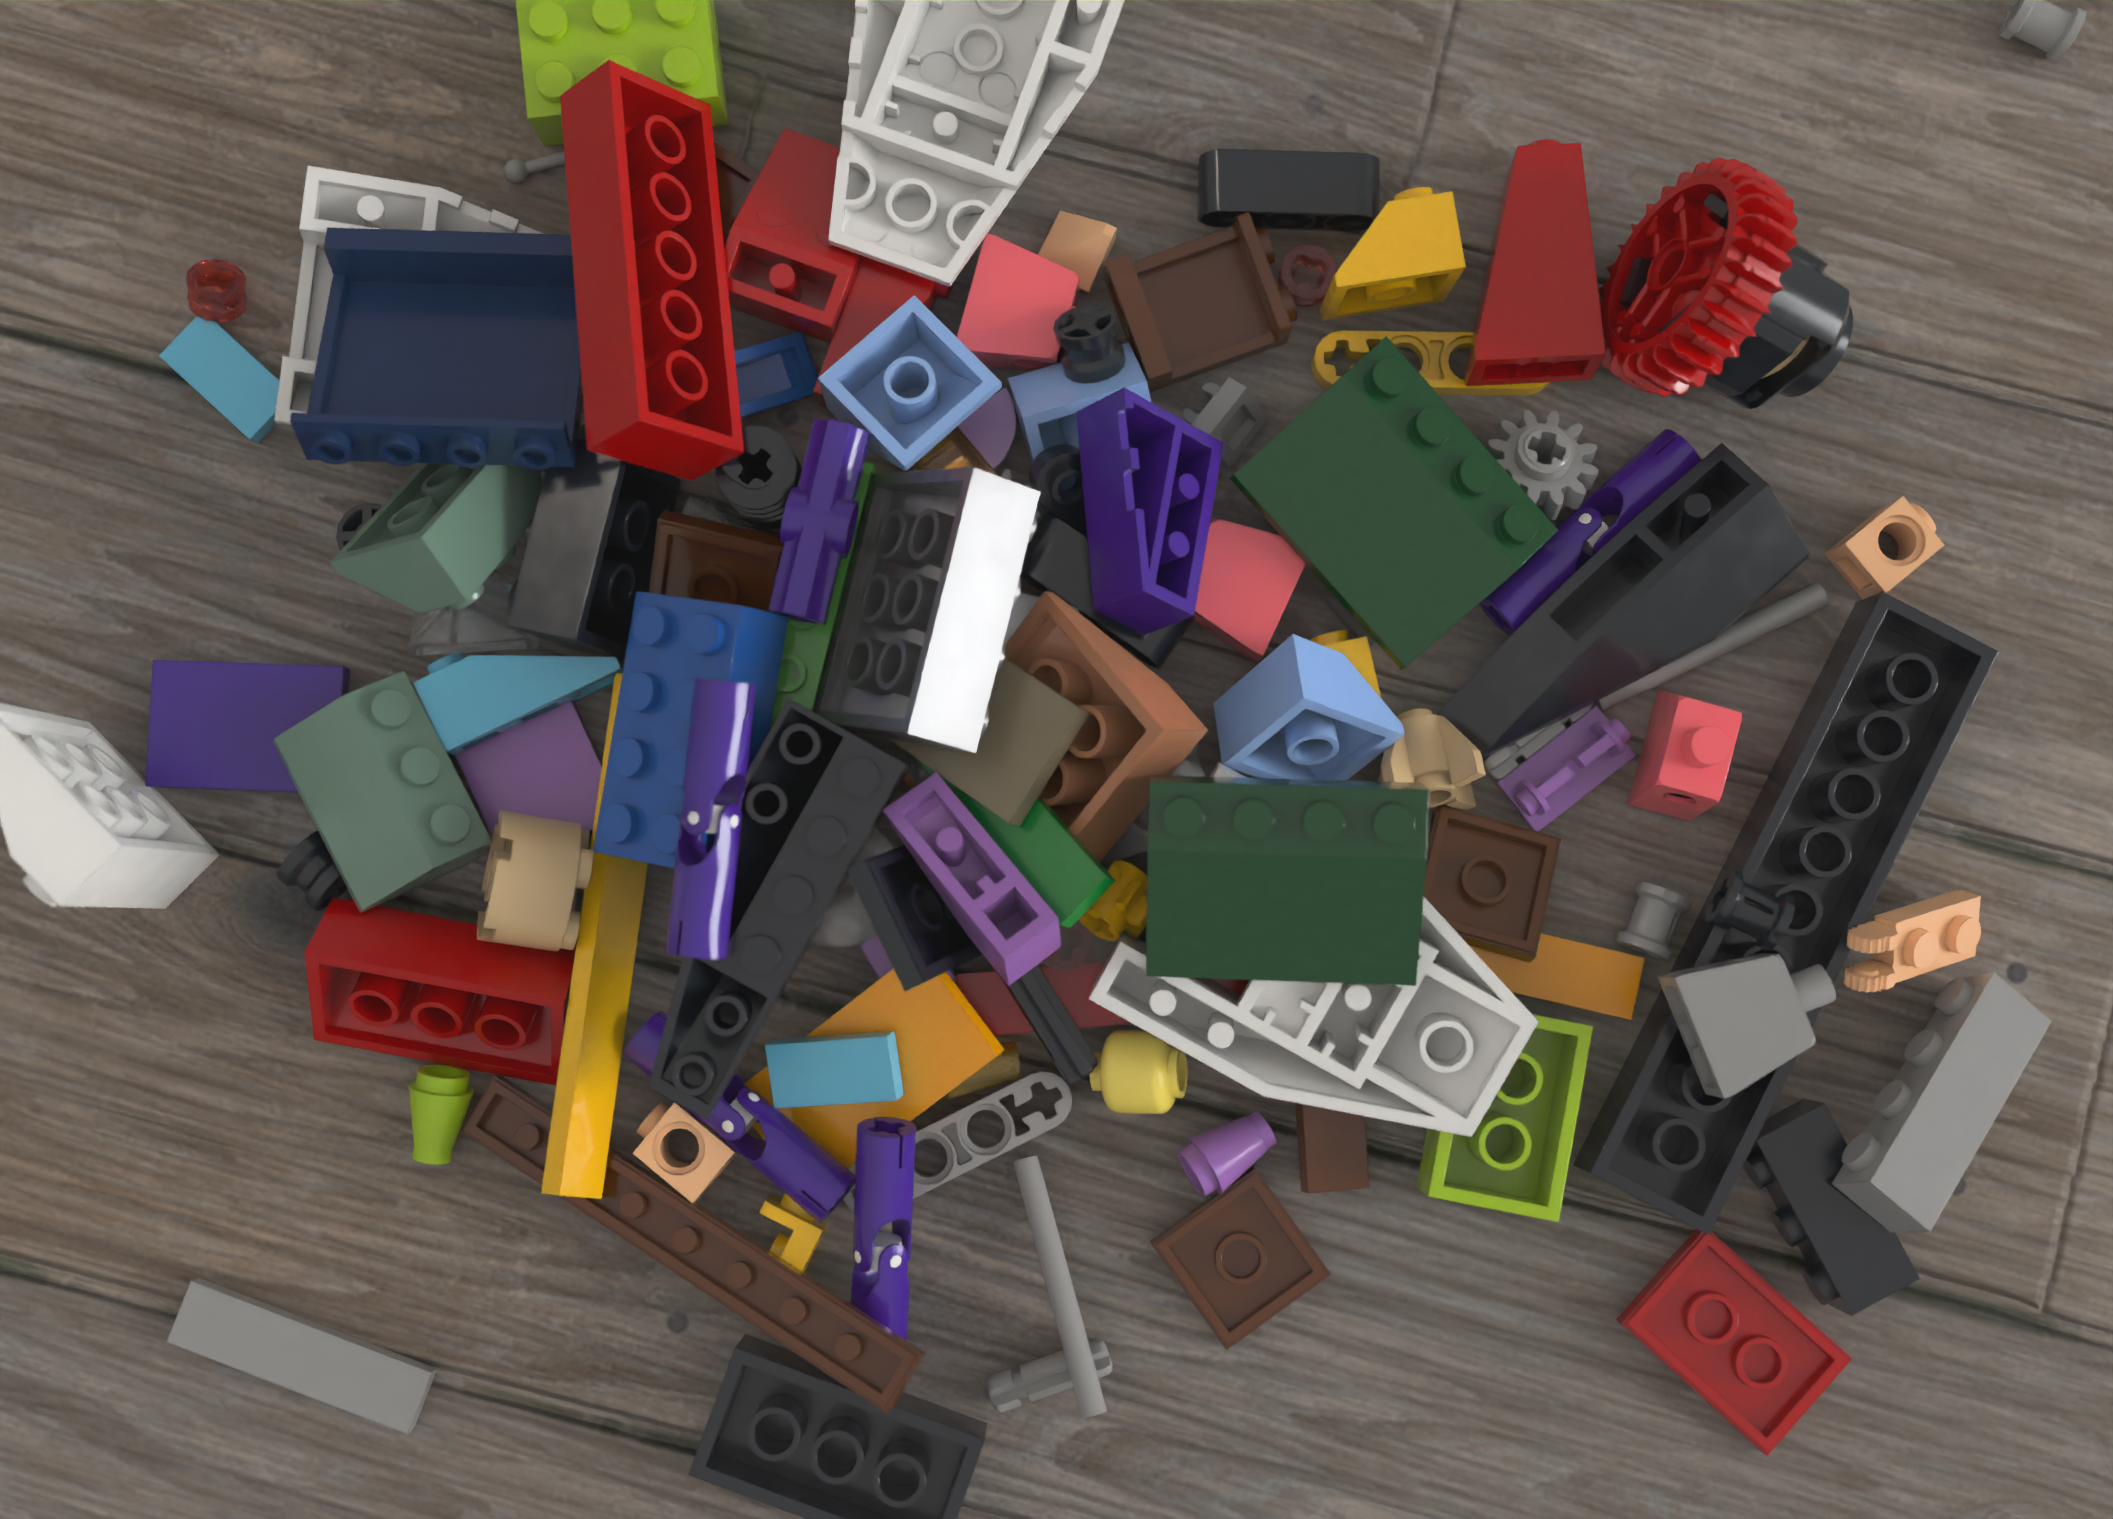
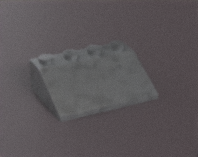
M975 467L873 474L814 712L847 730L941 749L976 753L979 739L985 732L989 720L987 706L995 674L1001 667L1005 655L1003 641L1011 609L1017 602L1021 590L1019 576L1027 544L1032 539L1036 529L1037 518L1035 511L1040 492Z

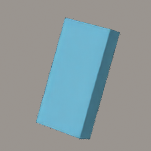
M203 310L159 355L247 438L256 444L277 424L274 419L280 379Z
M895 1030L773 1039L765 1044L774 1109L897 1101L904 1095Z

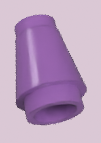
M1254 1111L1248 1116H1243L1187 1138L1188 1146L1176 1154L1191 1184L1201 1196L1205 1197L1213 1191L1222 1194L1263 1156L1267 1149L1274 1146L1277 1142L1273 1131L1264 1117L1258 1111Z

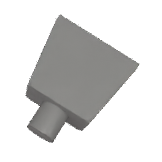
M1756 954L1658 976L1705 1094L1724 1099L1738 1093L1812 1047L1816 1042L1815 1035L1806 1012L1836 1000L1832 981L1820 964L1790 975L1784 960L1779 954Z

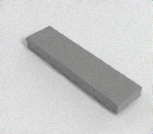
M201 1278L190 1281L167 1339L169 1344L407 1435L415 1428L437 1368Z

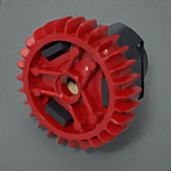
M1719 157L1712 160L1710 164L1701 162L1695 166L1693 173H1680L1676 187H1662L1661 199L1656 204H1646V215L1639 224H1631L1633 232L1626 243L1617 245L1621 252L1615 264L1606 267L1610 273L1608 282L1598 289L1600 296L1603 298V301L1600 303L1606 352L1601 365L1619 377V380L1630 386L1661 397L1669 396L1672 393L1682 395L1687 392L1689 386L1696 388L1705 386L1747 409H1754L1767 403L1778 393L1786 397H1797L1811 391L1826 379L1836 367L1847 348L1853 328V313L1849 305V290L1823 272L1828 263L1797 243V237L1791 232L1797 225V216L1791 212L1793 210V200L1785 194V188L1777 184L1776 180L1747 163H1742L1734 158L1725 160Z

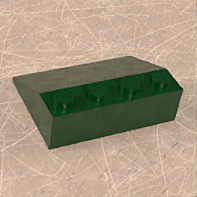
M1387 336L1230 477V480L1400 670L1411 664L1514 574L1558 531L1555 525Z
M1151 775L1148 824L1146 976L1416 986L1427 863L1429 789L1423 783Z

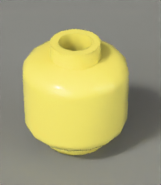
M1145 1030L1113 1031L1106 1038L1102 1052L1093 1053L1097 1058L1098 1065L1089 1074L1091 1088L1093 1091H1102L1107 1108L1115 1113L1164 1114L1173 1106L1175 1098H1183L1185 1096L1188 1074L1186 1053Z

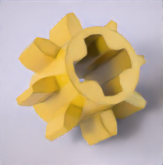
M1115 860L1107 871L1116 881L1079 920L1090 932L1104 940L1116 941L1124 930L1136 939L1147 925V876L1134 865L1125 861Z

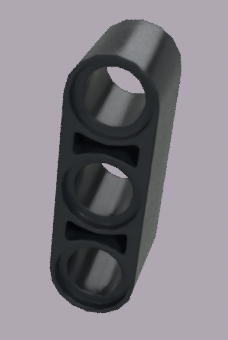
M1217 149L1207 151L1199 156L1197 219L1200 223L1207 226L1228 228L1234 224L1237 215L1249 212L1255 229L1264 226L1265 229L1367 230L1379 214L1380 159L1370 154L1355 152Z
M1045 513L1036 525L1034 535L1027 544L1020 577L1041 592H1053L1067 604L1080 609L1082 616L1117 644L1148 665L1160 669L1196 618L1195 614L1193 617L1143 635L1094 611L1087 537L1048 513Z

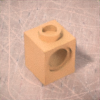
M1902 496L1880 507L1826 551L1824 555L1860 598L1865 599L1882 591L1887 593L1941 549L1944 543L1935 534L1936 525L1931 516L1922 507L1915 503H1909ZM1881 531L1889 533L1896 540L1898 545L1896 560L1886 557L1881 552L1878 544V537Z
M660 1102L637 1129L636 1132L644 1140L632 1154L693 1204L706 1193L738 1152L721 1139L713 1128L707 1123L701 1122L685 1107L674 1102L669 1108L663 1102ZM674 1129H686L697 1138L699 1152L694 1162H681L671 1154L669 1150V1137Z

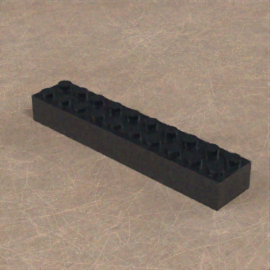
M1883 591L1856 602L1670 972L1756 954H1779L1784 960L1790 975L1820 964L1829 975L1832 984H1834L1851 950L1847 946L1848 929H1852V927L1857 928L1858 925L1864 924L1999 651ZM1730 869L1743 873L1745 882L1776 897L1783 893L1794 897L1795 910L1792 920L1785 934L1772 950L1766 951L1757 947L1756 938L1725 923L1714 926L1706 922L1705 914L1709 900L1719 881ZM1661 989L1573 1165L1682 1223L1709 1235L1798 1055L1730 1097L1724 1099L1705 1094L1663 989ZM1822 1006L1806 1012L1811 1028Z

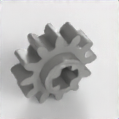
M1528 409L1524 410L1518 428L1510 421H1501L1495 439L1488 441L1486 449L1537 506L1544 507L1547 517L1551 520H1556L1563 502L1566 506L1577 510L1582 504L1586 490L1592 489L1599 470L1591 465L1598 448L1597 445L1592 443L1581 445L1577 443L1583 428L1580 423L1573 424L1567 430H1563L1558 427L1560 422L1558 411L1553 410L1548 415L1545 423H1537L1536 416Z

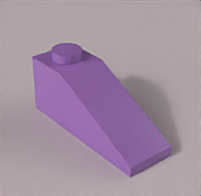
M937 772L883 810L885 818L963 930L1008 986L1061 947L1059 918Z

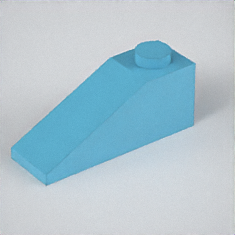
M459 652L445 656L427 667L430 675L413 682L446 753L457 755L474 745L570 700L576 703L613 685L615 673H623L624 662L617 657L470 655L465 658L463 653Z

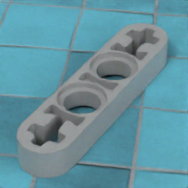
M1038 1070L1031 1072L917 1129L916 1143L924 1139H933L941 1143L946 1149L947 1164L942 1171L931 1176L923 1175L914 1168L913 1199L1057 1127L1066 1120L1071 1111L1072 1094L1068 1083L1062 1076L1053 1071ZM1042 1082L1047 1090L1057 1087L1062 1096L1054 1102L1056 1113L1045 1117L1040 1109L1034 1110L1022 1116L1023 1122L1030 1128L1021 1133H1016L1013 1115L1000 1099L1013 1094L1015 1106L1017 1107L1033 1097L1031 1086L1034 1083ZM982 1110H991L999 1114L1005 1125V1133L1002 1139L997 1144L989 1147L980 1146L973 1142L967 1130L968 1121L971 1116ZM856 1162L848 1168L854 1175ZM855 1185L843 1199L853 1212Z

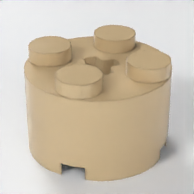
M500 810L498 814L499 824H495L493 829L492 843L489 846L481 892H484V901H488L486 912L478 911L477 940L558 952L560 948L573 950L580 923V911H575L577 890L575 888L587 889L592 870L593 850H588L590 831L582 829L580 823Z

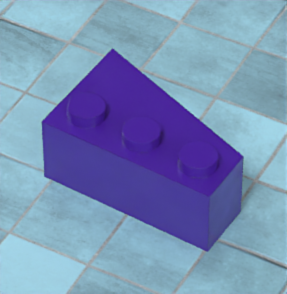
M1123 387L1076 412L1094 611L1146 635L1193 617L1195 614L1224 443Z

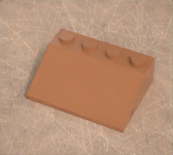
M1045 591L1006 642L1004 657L1090 713L1039 796L1091 854L1101 862L1149 803L1151 775L1171 776L1208 729L1168 683L1055 593ZM910 772L904 778V781L911 790L919 785L911 779Z

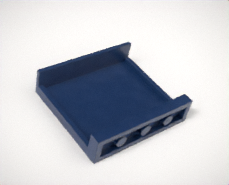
M327 227L323 249L333 272V278L307 413H291L290 423L307 460H319L328 464H343L348 461L387 462L396 466H410L415 463L455 464L464 468H477L482 465L523 466L533 470H543L550 467H574L583 390L571 235Z

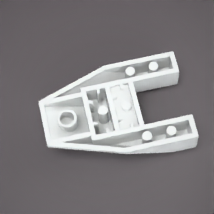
M1217 762L1210 777L1247 778L1220 762ZM1423 897L1416 986L1249 980L1244 991L1239 995L1208 978L1146 976V942L1139 938L1135 939L1126 931H1123L1092 985L1089 1000L1264 1097L1469 1137L1473 1136L1538 1024V1020L1425 897Z

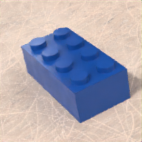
M636 591L593 852L669 868L675 867L680 815L684 800L683 783L694 680L698 678L756 685L748 770L770 731L788 616L741 605ZM702 834L707 854L713 848L717 834Z

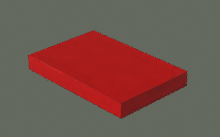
M1695 1229L1616 1319L1766 1456L1769 1455L1852 1360L1851 1357L1712 1231L1708 1235Z

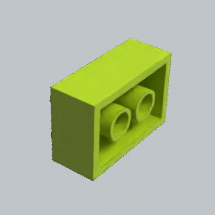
M516 0L527 119L543 146L564 144L560 95L608 60L710 104L712 127L729 125L714 0Z
M1532 1014L1538 1020V1024L1473 1136L1469 1137L1427 1128L1416 1188L1432 1198L1559 1222L1593 1026Z

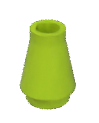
M423 1065L417 1068L416 1080L409 1082L414 1143L413 1160L431 1165H442L451 1162L453 1147L474 1093V1088L469 1085L470 1073L467 1070L449 1065Z

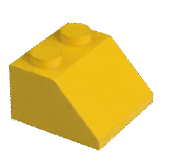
M1417 187L1399 192L1394 196V200L1388 201L1335 273L1320 307L1321 320L1444 302L1466 268L1453 191L1433 194V190L1430 187Z

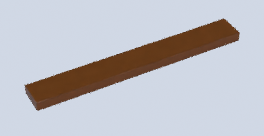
M494 1075L460 1131L542 1185L553 1109L507 1078ZM609 1146L602 1199L559 1196L885 1413L892 1411L926 1353L698 1203L694 1202L692 1204L672 1186L611 1146Z

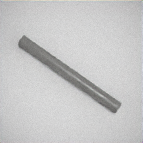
M1815 583L1734 622L1714 641L1594 702V705L1603 712L1828 605L1827 594L1819 583Z
M1038 1156L1013 1162L1082 1419L1107 1412L1106 1404Z

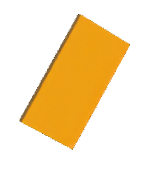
M893 968L805 1036L895 1030L904 1095L897 1101L777 1108L846 1168L856 1162L858 1123L876 1117H895L911 1121L1005 1050L947 972L905 992ZM767 1066L747 1081L745 1085L759 1093L774 1106ZM755 1123L753 1127L762 1139L766 1141L760 1123Z

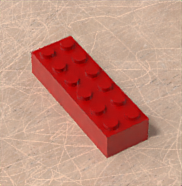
M608 60L560 95L587 450L693 481L744 453L710 104Z

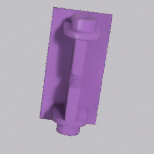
M1595 706L1589 713L1575 724L1566 728V731L1529 760L1521 763L1506 778L1498 781L1497 785L1534 831L1539 832L1636 756L1626 743L1631 738V735L1618 719L1614 718L1609 722L1601 710Z

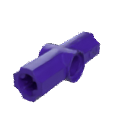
M814 419L798 487H792L783 513L780 542L784 544L775 576L772 597H770L771 602L768 611L771 613L788 616V619L826 626L841 558H847L857 526L859 501L855 499L860 478L863 474L864 461L869 449V431L840 421Z

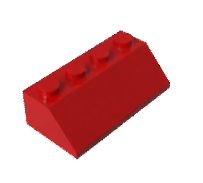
M332 898L304 951L314 1040L556 1086L576 944L573 950L560 948L558 952L481 941L477 940V924L375 906L360 913L354 901Z

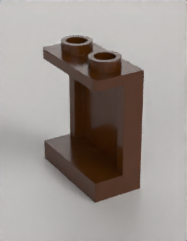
M1249 212L1237 215L1231 227L1132 262L1130 254L1127 253L1105 261L1104 281L1127 343L1129 342L1147 380L1149 393L1287 343L1292 331L1291 322L1297 320L1295 304L1285 284L1277 287L1269 264L1275 262V254L1270 237L1264 226L1255 229Z

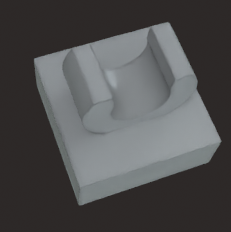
M1228 377L1221 387L1210 382L1204 384L1202 390L1210 401L1200 414H1196L1188 408H1185L1181 414L1187 423L1224 443L1220 462L1230 468L1268 418L1248 387Z

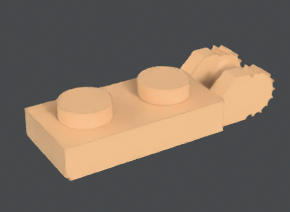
M1954 890L1875 915L1874 921L1858 925L1857 928L1852 927V929H1848L1847 946H1849V949L1872 954L1871 959L1846 968L1844 985L1858 992H1881V989L1887 990L1894 987L1895 983L1974 957L1981 935L1979 923L1981 896L1964 890Z

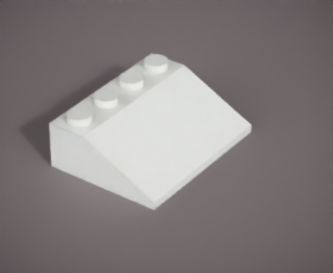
M0 703V823L11 857L28 873L23 878V882L41 901L53 907L59 905L69 907L166 909L220 855L155 788L145 786V778L90 722Z

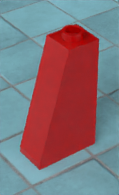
M1551 139L1537 140L1526 146H1517L1506 176L1464 374L1465 386L1592 380L1606 352L1581 143L1560 144L1558 141Z

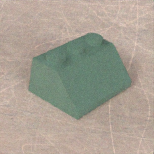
M422 463L330 561V564L338 574L419 613L448 606L451 610L465 608L484 593L485 587L482 583L493 570L502 567L516 555L517 549L515 544L525 534L529 521L535 515L542 488L541 470L512 465H482L477 468H464L455 464Z
M405 671L344 694L273 740L278 754L360 913L478 861L492 843Z

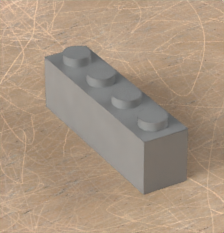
M1995 972L1956 978L1942 988L1935 999V1007L1937 1009L1926 1028L1914 1036L1907 1045L1904 1052L1906 1061L1896 1078L1887 1084L1877 1095L1873 1104L1875 1113L1863 1133L1856 1136L1843 1152L1842 1162L1844 1164L1832 1184L1891 1233L1930 1232L2052 1022L2051 1019Z

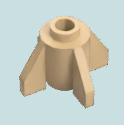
M1412 709L1399 714L1397 718L1403 724L1405 735L1384 751L1378 782L1423 783L1429 789V808L1445 803L1447 806L1466 811L1475 807L1476 803L1471 782L1486 775L1481 751L1445 717L1434 715L1429 709Z

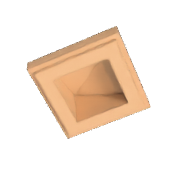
M1060 210L1038 255L1080 275L1079 290L1089 294L1116 241L1117 228L1105 222Z

